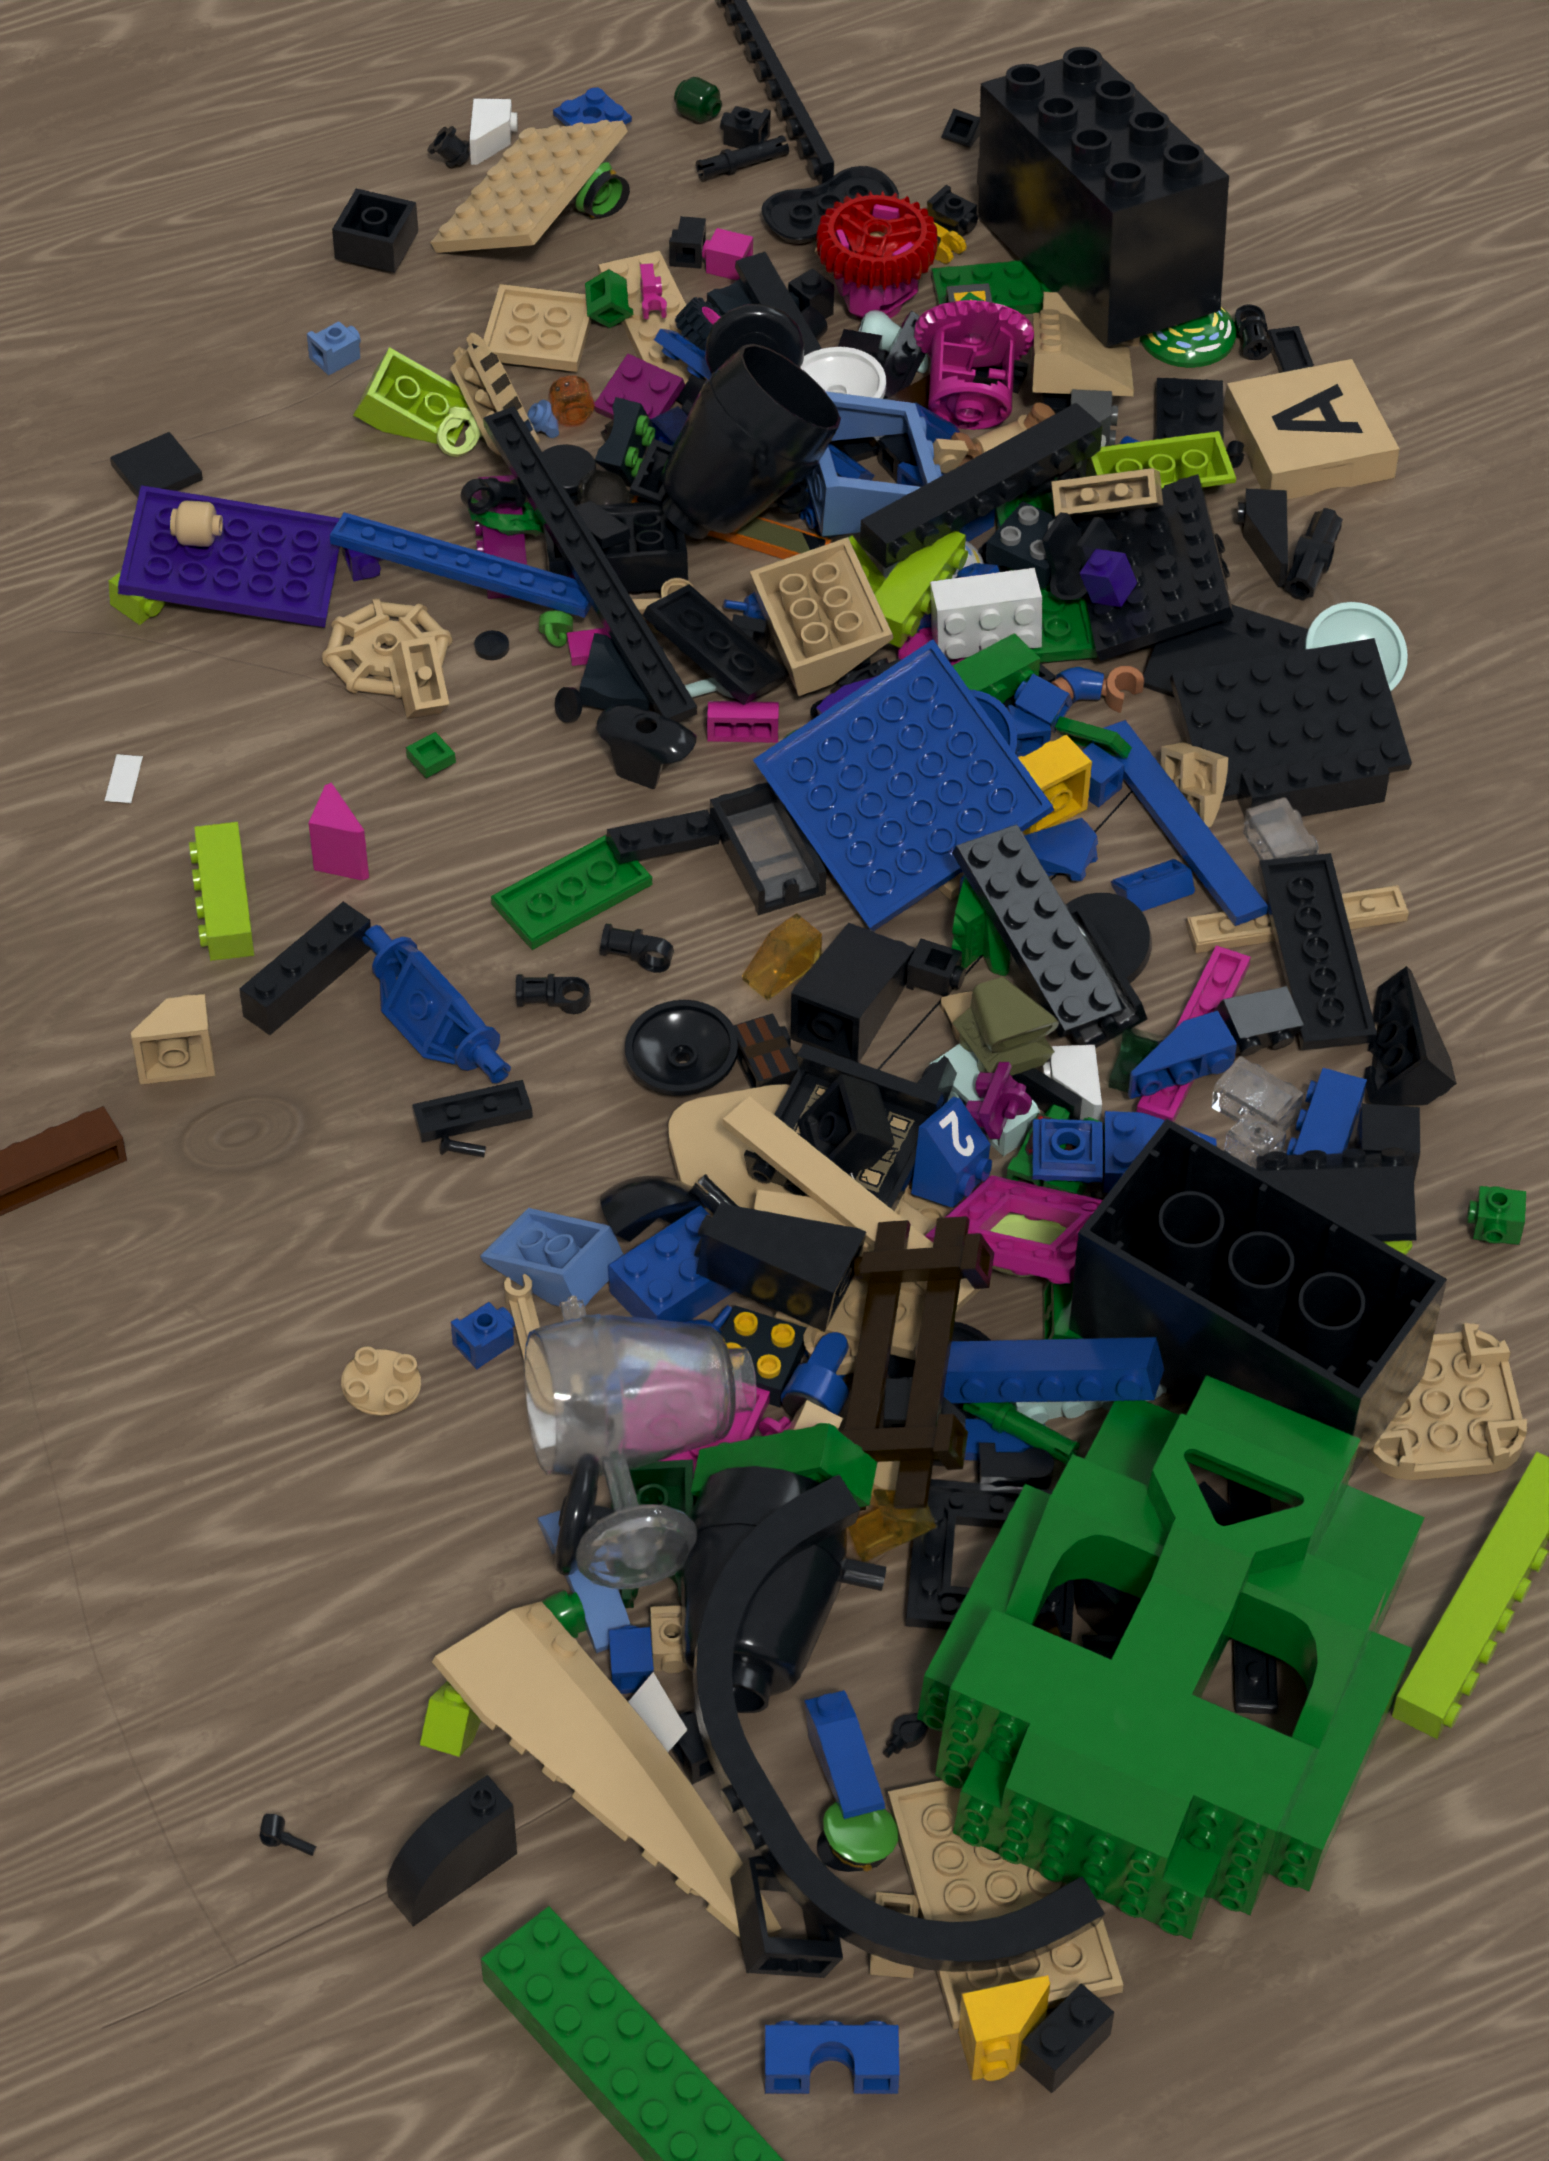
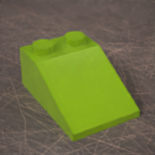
M389 347L375 368L353 416L382 432L437 444V431L442 421L449 415V408L461 407L469 410L470 408L459 386ZM462 421L458 428L450 429L447 432L446 438L450 445H455L465 421Z

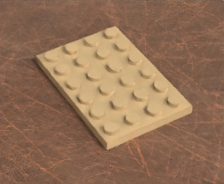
M602 120L592 124L580 122L572 126L560 127L559 125H553L548 128L535 129L531 127L523 130L512 147L503 153L501 160L488 170L484 180L472 189V194L468 199L456 208V213L451 219L440 227L439 233L430 242L435 252L535 245L628 132L623 120L612 122Z
M943 1780L888 1791V1804L898 1828V1839L922 1919L963 1922L994 1918L1020 1910L1067 1885L1061 1881L1053 1882L1047 1880L1034 1869L1022 1864L1009 1863L998 1853L982 1846H971L964 1842L960 1836L953 1834L962 1788H953ZM1103 1918L1098 1925L1063 1945L1036 1958L1011 1966L984 1971H936L953 2030L959 2028L962 1994L1048 1975L1050 1990L1047 2009L1058 2007L1081 1983L1098 1998L1122 1993L1123 1991L1122 1978Z

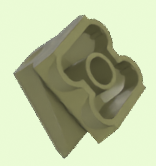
M999 977L978 984L973 989L970 1008L959 1016L953 1024L960 1033V1045L965 1050L974 1052L977 1056V1067L980 1072L995 1073L999 1062H1010L1012 1066L1010 1075L1012 1076L1042 1066L1048 1061L1055 1051L1045 1039V1036L1053 1032L1059 1022L1052 1014L1005 977Z

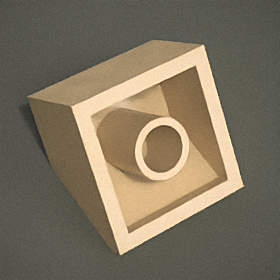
M205 994L167 998L131 1032L140 1084L215 1076L212 1037Z

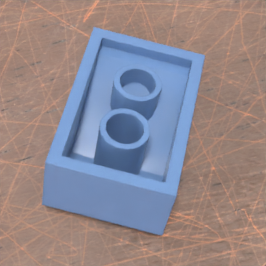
M528 1208L480 1257L484 1263L509 1277L522 1287L523 1274L528 1275L532 1280L533 1293L551 1305L579 1311L609 1282L608 1265L624 1254L609 1225Z

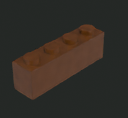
M104 1106L84 1112L72 1120L58 1126L49 1127L42 1133L21 1142L12 1143L7 1148L0 1150V1216L127 1161L123 1137Z

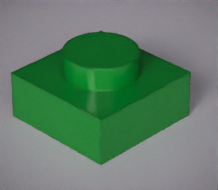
M436 732L406 747L407 758L425 778L456 763L455 752Z

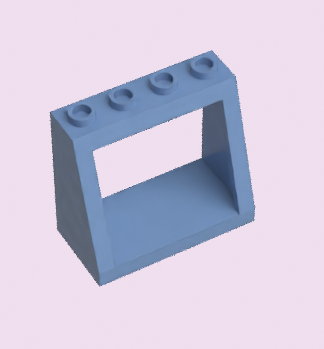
M825 391L836 405L841 418L839 427L831 441L908 433L923 485L941 477L939 464H934L933 443L931 440L926 439L925 418L923 416L919 417L915 403ZM827 447L820 458L818 465L805 477L822 536L859 533L863 518L920 488L919 486L839 477L836 474L829 447Z

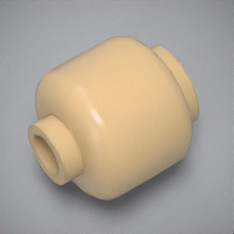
M183 501L179 504L178 509L174 508L172 510L170 520L171 535L176 536L177 541L181 545L209 547L213 544L215 536H221L223 517L216 514V509L212 503Z

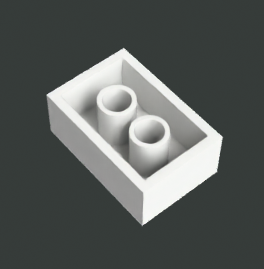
M1035 568L930 582L931 632L933 640L948 660L970 657L1013 633L1030 649L1042 647V595Z

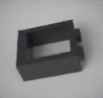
M762 1855L748 1858L730 1878L746 1973L825 1978L843 1959L840 1937L821 1925L803 1908L808 1940L768 1937L760 1890L787 1891L780 1884Z

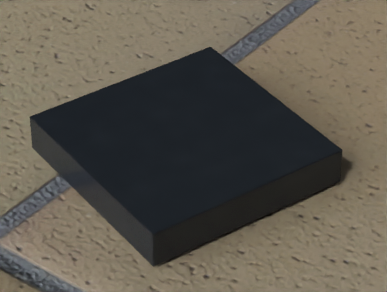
M170 432L110 457L111 466L137 498L141 485L178 491L203 480L200 468Z

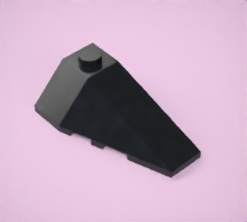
M1406 966L1381 984L1377 990L1373 1016L1374 1023L1377 1024V1037L1374 1043H1369L1368 1050L1373 1054L1372 1065L1366 1067L1364 1079L1367 1080L1366 1089L1371 1104L1428 1105L1439 1096L1446 1094L1457 1084L1449 1054L1414 975Z

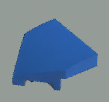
M1082 817L1024 835L1048 877L1064 873L1068 877L1071 876L1073 881H1082L1086 876V867L1098 860L1096 848L1098 845L1097 835Z

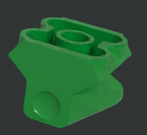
M964 876L955 910L952 948L962 951L961 967L967 968L983 954L989 969L993 973L1006 976L1010 971L1013 957L966 876Z

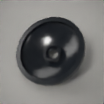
M673 1000L648 1009L632 1024L625 1040L626 1061L634 1077L651 1090L674 1096L697 1094L714 1087L730 1073L738 1055L736 1030L728 1017L717 1008L695 1000Z

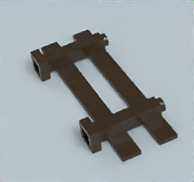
M967 1216L937 1218L934 1243L931 1248L907 1249L911 1226L908 1220L879 1222L874 1251L863 1252V1256L856 1257L854 1261L855 1277L858 1281L865 1280L868 1283V1291L845 1430H839V1432L854 1444L859 1445L864 1452L877 1462L900 1461L893 1503L896 1509L927 1508L934 1459H939L947 1470H961L964 1465L968 1431L955 1414H941L961 1279L967 1278L974 1289L989 1288L994 1260V1252L981 1233L968 1234L970 1220ZM928 1281L905 1427L879 1428L901 1283ZM860 1507V1511L866 1510V1507Z

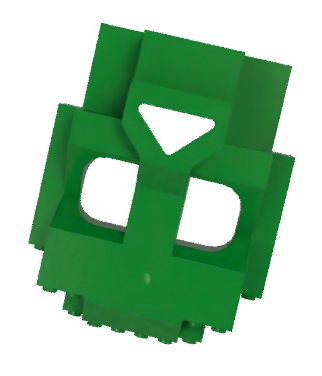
M1206 1375L1187 1415L1182 1413L1178 1415L1145 1400L1114 1401L1085 1459L1072 1454L1052 1494L1027 1484L1024 1485L924 1674L917 1719L923 1721L933 1730L942 1731L935 1776L941 1778L947 1785L953 1788H962L953 1834L960 1836L964 1842L971 1846H982L998 1853L1009 1863L1022 1864L1034 1869L1044 1878L1053 1882L1061 1881L1069 1884L1083 1876L1097 1900L1101 1899L1119 1907L1124 1914L1130 1917H1141L1155 1923L1168 1934L1174 1936L1181 1935L1190 1940L1210 1898L1218 1901L1228 1910L1241 1911L1251 1916L1269 1874L1277 1877L1283 1884L1289 1887H1300L1310 1891L1399 1691L1413 1649L1380 1635L1378 1632L1411 1562L1425 1517L1348 1485L1361 1439ZM1187 1462L1294 1507L1232 1525L1221 1526L1215 1521ZM1090 1579L1102 1582L1141 1599L1112 1659L1033 1626L1046 1598L1055 1587L1069 1580ZM1229 1638H1233L1283 1660L1294 1667L1305 1681L1308 1697L1292 1737L1201 1699Z

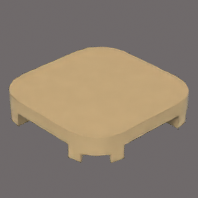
M768 1085L700 1097L685 1102L678 1107L668 1122L669 1152H671L678 1180L690 1186L697 1183L706 1193H709L698 1183L699 1179L706 1173L739 1207L754 1209L757 1189L793 1194L781 1185L772 1182L768 1184L761 1183L748 1174L744 1153L746 1150L753 1153L754 1151L723 1127V1118L749 1095L772 1114H775L790 1085ZM707 1207L705 1208L711 1216L714 1215Z
M1470 1323L1463 1324L1462 1332L1434 1334L1425 1374L1368 1453L1371 1463L1382 1473L1396 1479L1406 1480L1489 1474L1505 1470L1514 1464L1524 1447L1527 1434V1419L1522 1418L1509 1364L1511 1352L1505 1340L1499 1342L1492 1335L1478 1330L1479 1324Z

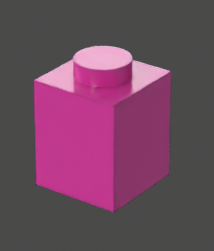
M717 228L711 240L707 239L702 250V258L706 259V273L732 280L740 279L735 269V263L737 260L753 255V237Z

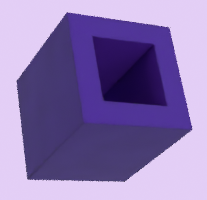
M1095 549L1080 572L1092 603L1122 607L1137 584L1126 554L1121 552Z

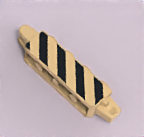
M470 333L466 338L469 347L467 350L458 347L453 354L456 362L450 369L488 447L495 454L501 456L484 428L483 418L515 406L538 444L540 440L498 355L488 349L484 340L479 335Z

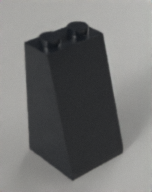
M848 923L792 990L790 1039L860 1063L906 986L907 965L916 948L907 945L903 941L893 940L877 934L868 928H861Z
M720 1203L714 1215L710 1216L707 1214L699 1228L697 1236L701 1237L694 1253V1256L699 1258L696 1274L825 1332L855 1277L854 1261L856 1257H861L867 1232L860 1228Z

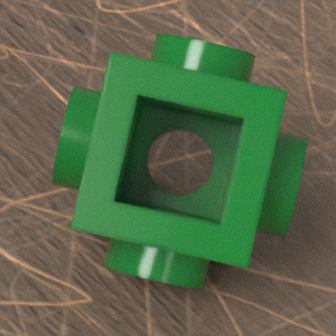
M1480 1186L1477 1200L1469 1201L1467 1223L1474 1224L1473 1239L1493 1244L1507 1243L1520 1245L1525 1225L1526 1191L1505 1189L1499 1186Z

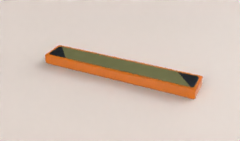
M635 495L631 503L648 502V500ZM759 516L738 531L728 534L714 531L708 533L709 536L781 559H786L831 543V539Z

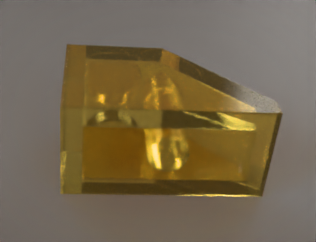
M798 913L794 914L769 932L743 973L742 980L767 1001L807 973L822 955V933Z

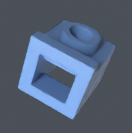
M337 322L316 334L313 331L307 333L309 358L328 376L360 359L359 343L361 338L353 326L346 328L341 322Z

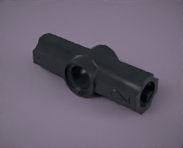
M1323 508V510L1315 512L1306 534L1301 535L1298 540L1293 558V566L1290 569L1285 585V590L1289 591L1292 598L1304 601L1308 597H1313L1322 574L1327 573L1334 554L1335 542L1341 531L1343 521L1336 514L1335 510Z

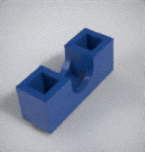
M780 2021L775 2025H765V2094H809L810 2074L818 2064L825 2061H838L849 2068L854 2080V2094H898L900 2075L899 2026L888 2025L882 2021H869L863 2025H844L838 2021H825L819 2025H800L794 2021Z

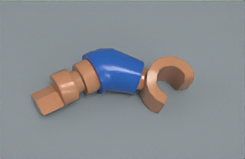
M1131 666L1114 668L1109 673L1107 679L1104 678V673L1082 667H1074L1058 673L1056 680L1052 681L1051 684L1068 692L1072 703L1078 700H1100L1102 695L1112 710L1121 713L1124 693L1119 690H1127L1133 695L1142 693L1144 677L1142 672Z

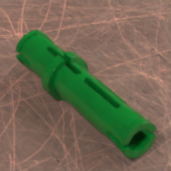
M1010 1402L965 1403L963 1406L965 1412H969L992 1424L994 1431L998 1433L1005 1431L1035 1448L1044 1449L1052 1457L1063 1462L1065 1465H1067L1072 1454L1077 1455V1452L1073 1450L1079 1449V1442L1073 1441L1022 1414Z

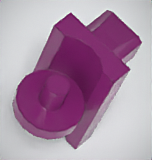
M999 1062L995 1073L980 1072L976 1080V1091L979 1098H984V1101L971 1100L966 1104V1108L978 1126L985 1128L989 1139H1000L1007 1119H1014L1016 1115H1025L1032 1106V1099L1025 1092L1026 1086L1016 1082L1010 1075L1012 1068L1010 1062Z

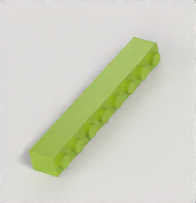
M1539 1452L1535 1453L1397 1695L1392 1717L1435 1739H1438L1445 1726L1449 1728L1454 1726L1462 1709V1705L1458 1704L1463 1694L1467 1696L1472 1694L1480 1677V1674L1475 1671L1480 1663L1488 1665L1497 1647V1642L1493 1641L1498 1631L1503 1634L1506 1633L1515 1614L1514 1611L1510 1610L1515 1600L1520 1603L1524 1601L1532 1584V1581L1528 1579L1532 1570L1539 1573L1548 1556L1549 1550L1545 1549L1549 1541L1548 1456Z

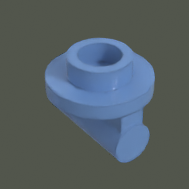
M544 399L534 403L530 407L527 416L535 432L542 431L549 438L557 437L559 435L557 407Z

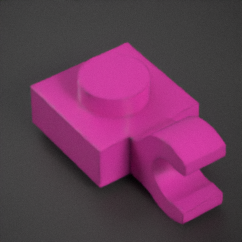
M653 263L640 264L642 316L644 319H649V311L659 310L661 317L666 318L667 302L661 297V276L655 277Z

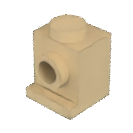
M682 1605L650 1607L654 1671L679 1673L688 1670L683 1656Z

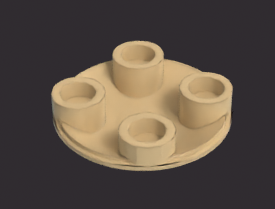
M362 1347L356 1351L355 1358L345 1367L341 1378V1387L347 1401L356 1409L371 1415H391L406 1409L415 1401L421 1388V1376L417 1368V1361L412 1355L386 1349L375 1350L372 1347Z

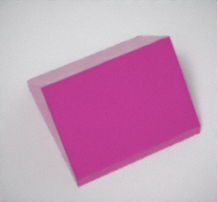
M332 782L326 784L308 822L314 870L362 881L368 879L369 871L364 829Z

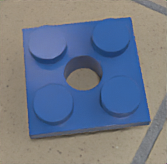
M598 87L590 88L585 94L573 100L564 101L561 106L553 109V115L565 126H572L580 122L592 124L602 120H608L609 122L623 120L624 124L632 121V116Z
M1033 1119L1032 1179L1043 1181H1080L1083 1183L1102 1182V1122ZM1062 1144H1072L1076 1149L1068 1151L1059 1146Z

